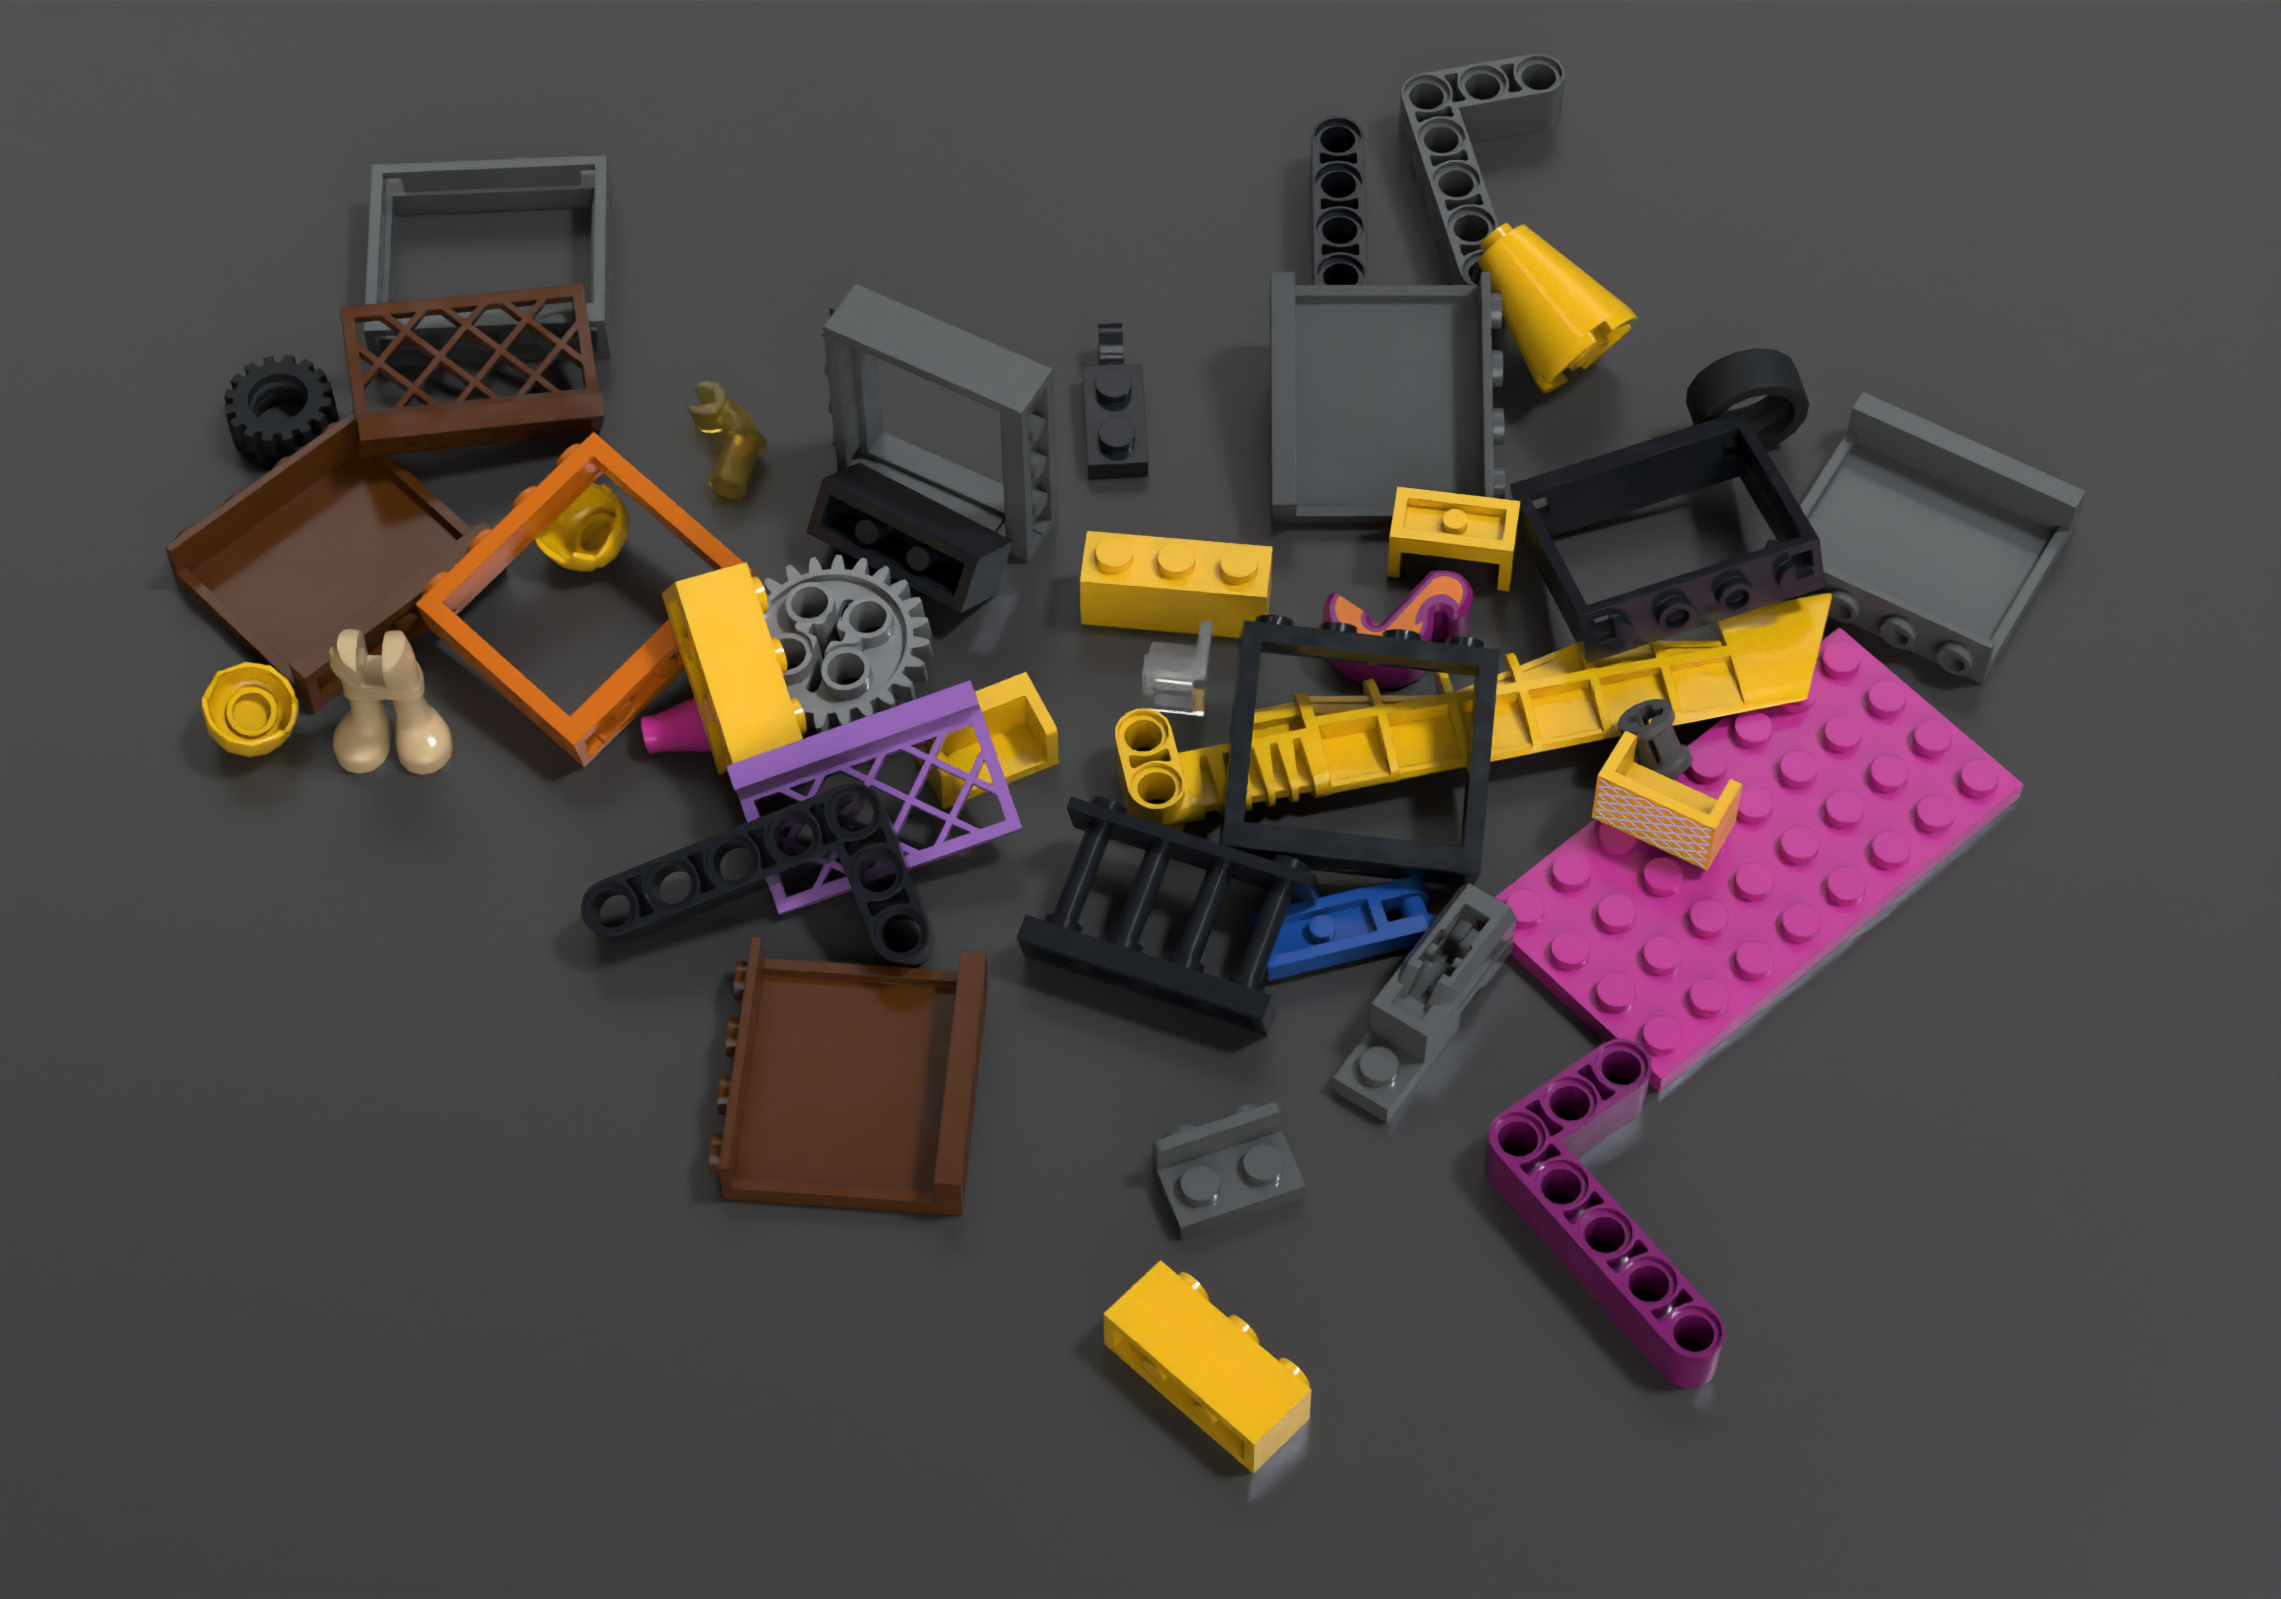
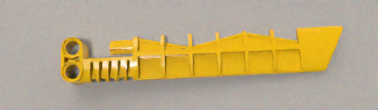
M1823 593L1777 602L1715 622L1718 640H1659L1588 664L1576 641L1573 642V645L1523 665L1519 664L1514 653L1505 654L1503 657L1506 671L1498 674L1490 762L1622 736L1618 726L1620 716L1632 706L1652 699H1664L1671 703L1675 713L1673 726L1807 700L1827 622L1832 594ZM1433 672L1437 695H1380L1374 679H1368L1363 681L1364 696H1308L1306 691L1293 693V702L1255 709L1245 812L1252 811V803L1261 801L1267 807H1274L1277 798L1287 797L1291 803L1299 802V794L1310 792L1314 798H1319L1334 793L1466 768L1474 684L1454 692L1447 673ZM1148 708L1135 709L1127 712L1119 719L1115 727L1117 774L1128 815L1181 832L1185 824L1205 820V812L1217 810L1221 815L1228 743L1178 753L1171 725L1160 712ZM1144 747L1152 748V750L1149 751H1137L1136 749ZM1156 799H1162L1167 801L1162 804L1148 803L1149 801Z

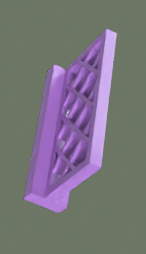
M970 680L726 766L747 822L760 818L756 805L757 802L780 794L797 802L818 795L826 779L839 773H844L863 782V785L868 786L870 789L873 787L905 802L893 825L897 836H899L913 807L944 821L945 824L934 846L919 851L900 842L904 853L908 854L905 857L911 870L1023 830L978 697ZM973 727L981 750L970 773L937 759L948 735ZM935 740L929 754L914 748ZM902 751L924 761L909 795L876 780L886 758ZM874 762L868 776L854 770L856 767ZM985 762L993 785L977 778ZM933 766L965 781L950 814L917 800ZM813 783L807 797L793 791ZM973 786H976L998 797L1006 820L978 829L957 818ZM855 801L848 817L841 814L840 820L844 824L843 829L851 831L854 828L861 831L868 827L856 821L865 801ZM803 824L793 825L787 838L781 837L780 844L783 845L781 850L785 855H789L791 850L801 854L807 851L808 848L796 843ZM954 826L968 832V834L947 841ZM887 860L876 861L874 866L866 869L864 873V886L897 875L895 864L891 861L886 862ZM836 861L824 865L812 889L789 897L783 882L770 886L769 888L778 914L781 916L852 891L847 876L826 883L832 869L846 875L843 865Z

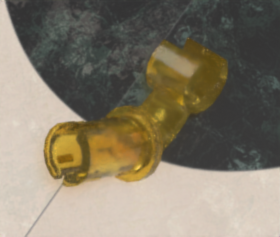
M704 381L694 385V388L702 406L706 407L687 405V408L695 425L701 431L706 433L721 431L720 441L723 445L708 484L711 485L710 489L717 495L728 499H741L746 495L747 485L757 457L763 455L767 449V440L760 434L752 416L742 406L728 398L721 384L714 381Z

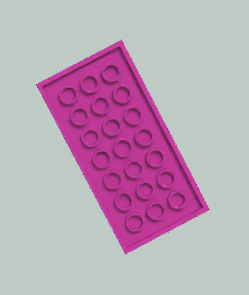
M1840 627L1821 642L1807 700L1727 715L1688 745L1693 758L1692 764L1679 777L1673 780L1716 800L1719 799L1730 779L1743 784L1735 825L1708 871L1594 819L1494 897L1510 906L1517 917L1511 955L1604 1042L1612 1039H1627L1642 1046L1651 1058L1652 1070L1649 1083L1658 1092L1662 1091L2020 798L2023 788L2021 781ZM1477 920V923L1483 928L1485 925Z

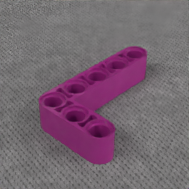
M1612 1039L1595 1048L1500 1113L1492 1121L1488 1131L1485 1174L1497 1191L1656 1369L1674 1385L1683 1388H1697L1708 1383L1716 1374L1725 1339L1724 1322L1714 1308L1577 1159L1636 1118L1643 1110L1646 1102L1652 1070L1650 1056L1642 1046L1634 1041ZM1622 1077L1631 1083L1628 1085H1617L1611 1083L1607 1078ZM1568 1111L1575 1113L1580 1119L1568 1121L1559 1118L1555 1114ZM1519 1147L1525 1149L1530 1154L1513 1156L1506 1153L1503 1149ZM1561 1194L1567 1196L1573 1202L1556 1204L1548 1200L1546 1196ZM1605 1242L1616 1248V1251L1601 1253L1595 1251L1589 1244ZM1638 1290H1647L1654 1292L1660 1297V1300L1645 1302L1639 1300L1632 1293ZM1682 1339H1691L1702 1344L1705 1350L1690 1352L1680 1347L1677 1342Z

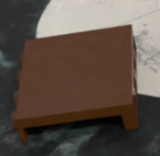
M354 411L342 420L328 425L317 438L293 455L280 459L272 470L244 490L236 491L230 495L223 505L195 525L187 526L181 530L175 539L165 546L175 582L261 664L272 666L287 678L295 691L296 697L314 714L343 693L342 682L330 667V655L328 652L329 648L335 644L339 633L345 629L362 631L368 655H382L383 638L387 631H402L409 643L429 629L416 606V603L422 598L426 585L437 574L441 572L448 573L466 555L469 544L480 532L492 529L484 521L473 529L469 527L391 455L359 458L355 436ZM506 568L496 578L505 573Z
M752 936L748 961H738L735 971L734 996L735 1000H742L740 1018L730 1017L727 1025L726 1055L727 1057H734L732 1075H721L718 1087V1114L726 1115L723 1134H712L709 1149V1172L719 1174L723 1199L963 1216L989 988L987 952L961 950L958 971L764 958L762 937Z

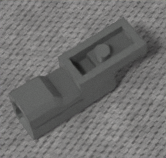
M1470 883L1459 888L1371 1003L1369 1031L1333 1076L1332 1090L1386 1123L1391 1119L1459 1029L1460 1013L1475 993L1489 983L1513 951V934L1515 933L1517 917L1510 906ZM1468 915L1485 925L1480 932L1473 929V925L1467 922Z

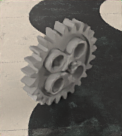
M836 555L831 569L822 570L816 557L810 558L809 573L800 575L793 566L788 565L786 566L788 582L781 585L770 578L764 580L768 593V612L764 614L770 636L771 638L777 637L781 642L786 655L787 665L800 664L794 669L787 670L783 677L790 698H797L802 706L806 718L807 731L810 727L816 728L817 734L890 709L896 706V699L906 702L915 700L916 695L912 682H927L928 675L925 662L933 660V652L929 640L932 638L928 617H925L920 597H911L909 584L905 579L893 584L892 577H890V569L887 566L879 569L871 576L866 558H861L852 570H846L842 555ZM848 605V607L846 608V610H845L844 613H843V616L841 617V614H842V611H843L844 607H846V606ZM812 613H822L814 618H804ZM871 627H881L875 632L861 633ZM850 678L859 679L852 684L839 685L844 680ZM821 679V683L818 690L813 692Z

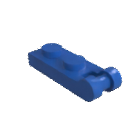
M1414 876L1332 894L1318 898L1316 905L1304 901L1290 904L1265 971L1267 980L1279 979L1405 948L1411 951L1436 919L1434 915L1428 914L1425 907L1429 901V896L1423 879ZM1394 911L1397 914H1401L1403 919L1388 922L1385 913ZM1259 912L1250 914L1251 931H1253Z

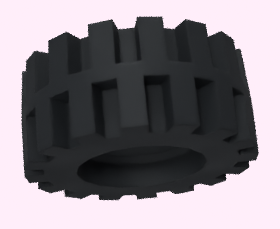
M284 355L282 362H275L274 356L263 358L264 365L257 367L252 362L244 367L246 372L244 377L236 374L232 378V389H226L224 395L226 403L224 408L233 442L237 450L241 449L243 457L248 461L252 462L257 457L259 466L269 469L272 462H278L286 456L293 455L317 438L328 425L339 421L330 381L328 382L326 374L321 368L315 370L313 362L307 359H303L299 364H296L295 357L291 355ZM294 403L304 407L297 415L284 421L271 422L260 419V416L266 410L278 404Z

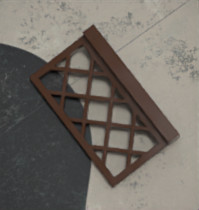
M583 284L340 307L359 458L601 432L605 412L602 392H599ZM571 302L574 324L562 339H559L534 320L546 304ZM532 306L527 314L518 307ZM502 309L519 322L501 345L474 326L486 310ZM463 312H472L467 319H464L462 316L458 314ZM441 315L459 328L440 352L413 332L425 316ZM402 318H411L406 325H403L401 322L397 320ZM381 321L398 335L378 358L358 343L355 323ZM526 328L553 348L535 371L508 352ZM466 334L493 354L475 377L447 358ZM575 336L577 337L579 353L568 345ZM405 340L432 360L414 383H411L386 364ZM562 354L581 369L584 388L560 391L542 376L559 355ZM360 358L371 366L363 377ZM500 360L527 379V382L515 396L499 397L482 384ZM440 366L467 386L455 402L438 403L421 390ZM379 372L406 392L394 408L367 411L364 390ZM534 386L544 392L528 394ZM474 392L483 398L468 400ZM413 398L422 404L418 406H408V404L412 401Z

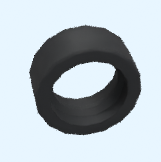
M1755 348L1734 352L1714 361L1696 375L1687 389L1686 405L1693 425L1742 410L1765 449L1780 444L1794 434L1807 418L1809 408L1806 392L1791 357L1772 349ZM1767 395L1762 400L1749 406L1728 410L1734 404L1748 398ZM1733 437L1722 440L1723 449L1734 446Z

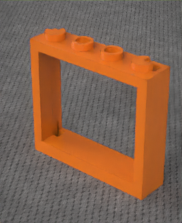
M594 432L581 444H574L567 448L558 458L555 469L537 487L530 486L522 491L513 502L510 513L493 529H486L480 532L469 544L466 555L448 573L441 572L432 578L424 588L422 598L416 603L427 627L584 768L685 669L670 619L571 716H568L464 623L457 614L603 473L715 571L744 563ZM749 567L751 577H755L753 570Z

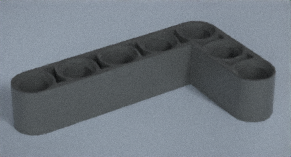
M1528 54L1419 73L1408 78L1401 88L1399 137L1448 285H1479L1482 271L1479 267L1478 259L1484 253L1480 243L1491 232L1500 227L1471 143L1543 131L1551 128L1558 122L1562 109L1565 70L1560 61L1552 56Z

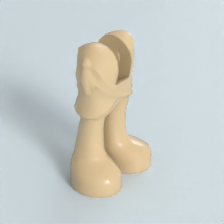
M345 629L339 633L335 644L328 651L330 667L335 675L340 678L343 685V695L349 699L351 708L340 720L333 735V750L339 765L349 772L361 774L371 772L384 763L390 751L393 734L392 718L382 701L388 699L393 701L395 708L396 748L400 763L409 772L420 775L434 773L442 768L451 758L453 750L451 732L439 712L431 707L423 696L425 690L424 676L404 633L398 630L385 632L382 655H368L362 631Z

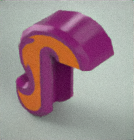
M1443 570L1431 571L1380 625L1374 622L1365 611L1334 592L1329 594L1323 606L1322 623H1347L1357 627V633L1382 636L1384 631L1390 629L1410 630L1420 634L1422 641L1432 642L1433 640L1440 639L1446 643L1448 638L1466 637L1468 635L1471 625L1473 590L1468 581L1458 573ZM1329 660L1337 670L1354 681L1363 684L1364 680L1374 679L1378 689L1401 688L1419 679L1424 673L1421 670Z

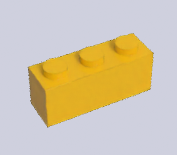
M1087 531L1080 576L1081 624L1239 638L1244 620L1255 621L1257 616L1268 615L1273 547Z
M747 562L680 580L667 588L662 593V597L718 774L727 773L726 766L803 739L802 735L807 731L805 714L798 699L795 697L790 698L783 677V674L787 673L786 655L777 637L771 638L764 618V614L768 612L767 595L761 580L758 577H751Z
M1160 1260L1103 1313L1104 1344L1253 1474L1310 1419L1312 1389L1305 1374L1286 1358L1277 1360L1260 1346L1256 1333L1240 1317L1236 1315L1226 1317L1209 1302V1296L1205 1289L1191 1275L1185 1272L1177 1275Z

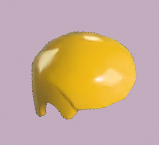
M593 483L534 541L537 547L556 564L568 570L593 572L597 568H604L615 560L627 542L630 513L621 497L614 493L607 484Z
M243 662L217 671L201 697V715L210 738L229 753L251 758L269 754L288 739L298 719L299 701L296 698L290 681L272 666Z

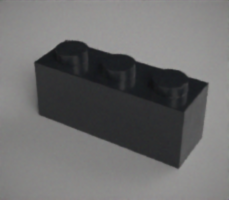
M856 463L822 479L806 531L807 534L858 560L866 558L868 565L877 570L884 566L889 567L890 577L898 581L905 579L910 587L960 613L996 595L1013 544L1012 540L861 463Z

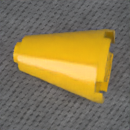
M1505 223L1491 232L1480 243L1484 253L1478 259L1479 267L1482 272H1490L1491 292L1502 294V315L1536 386L1543 394L1549 393L1568 382L1567 377L1562 372L1569 367L1571 371L1582 367L1585 370L1618 343L1631 330L1632 327L1629 324L1638 319L1630 307L1525 224L1513 229L1509 223Z

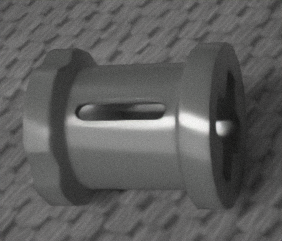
M1652 699L1638 703L1620 716L1618 726L1621 734L1623 735L1625 731H1628L1638 736L1635 750L1639 759L1637 764L1672 780L1676 779L1691 766L1693 758L1688 746L1679 743L1672 725L1675 713L1671 703L1664 699Z

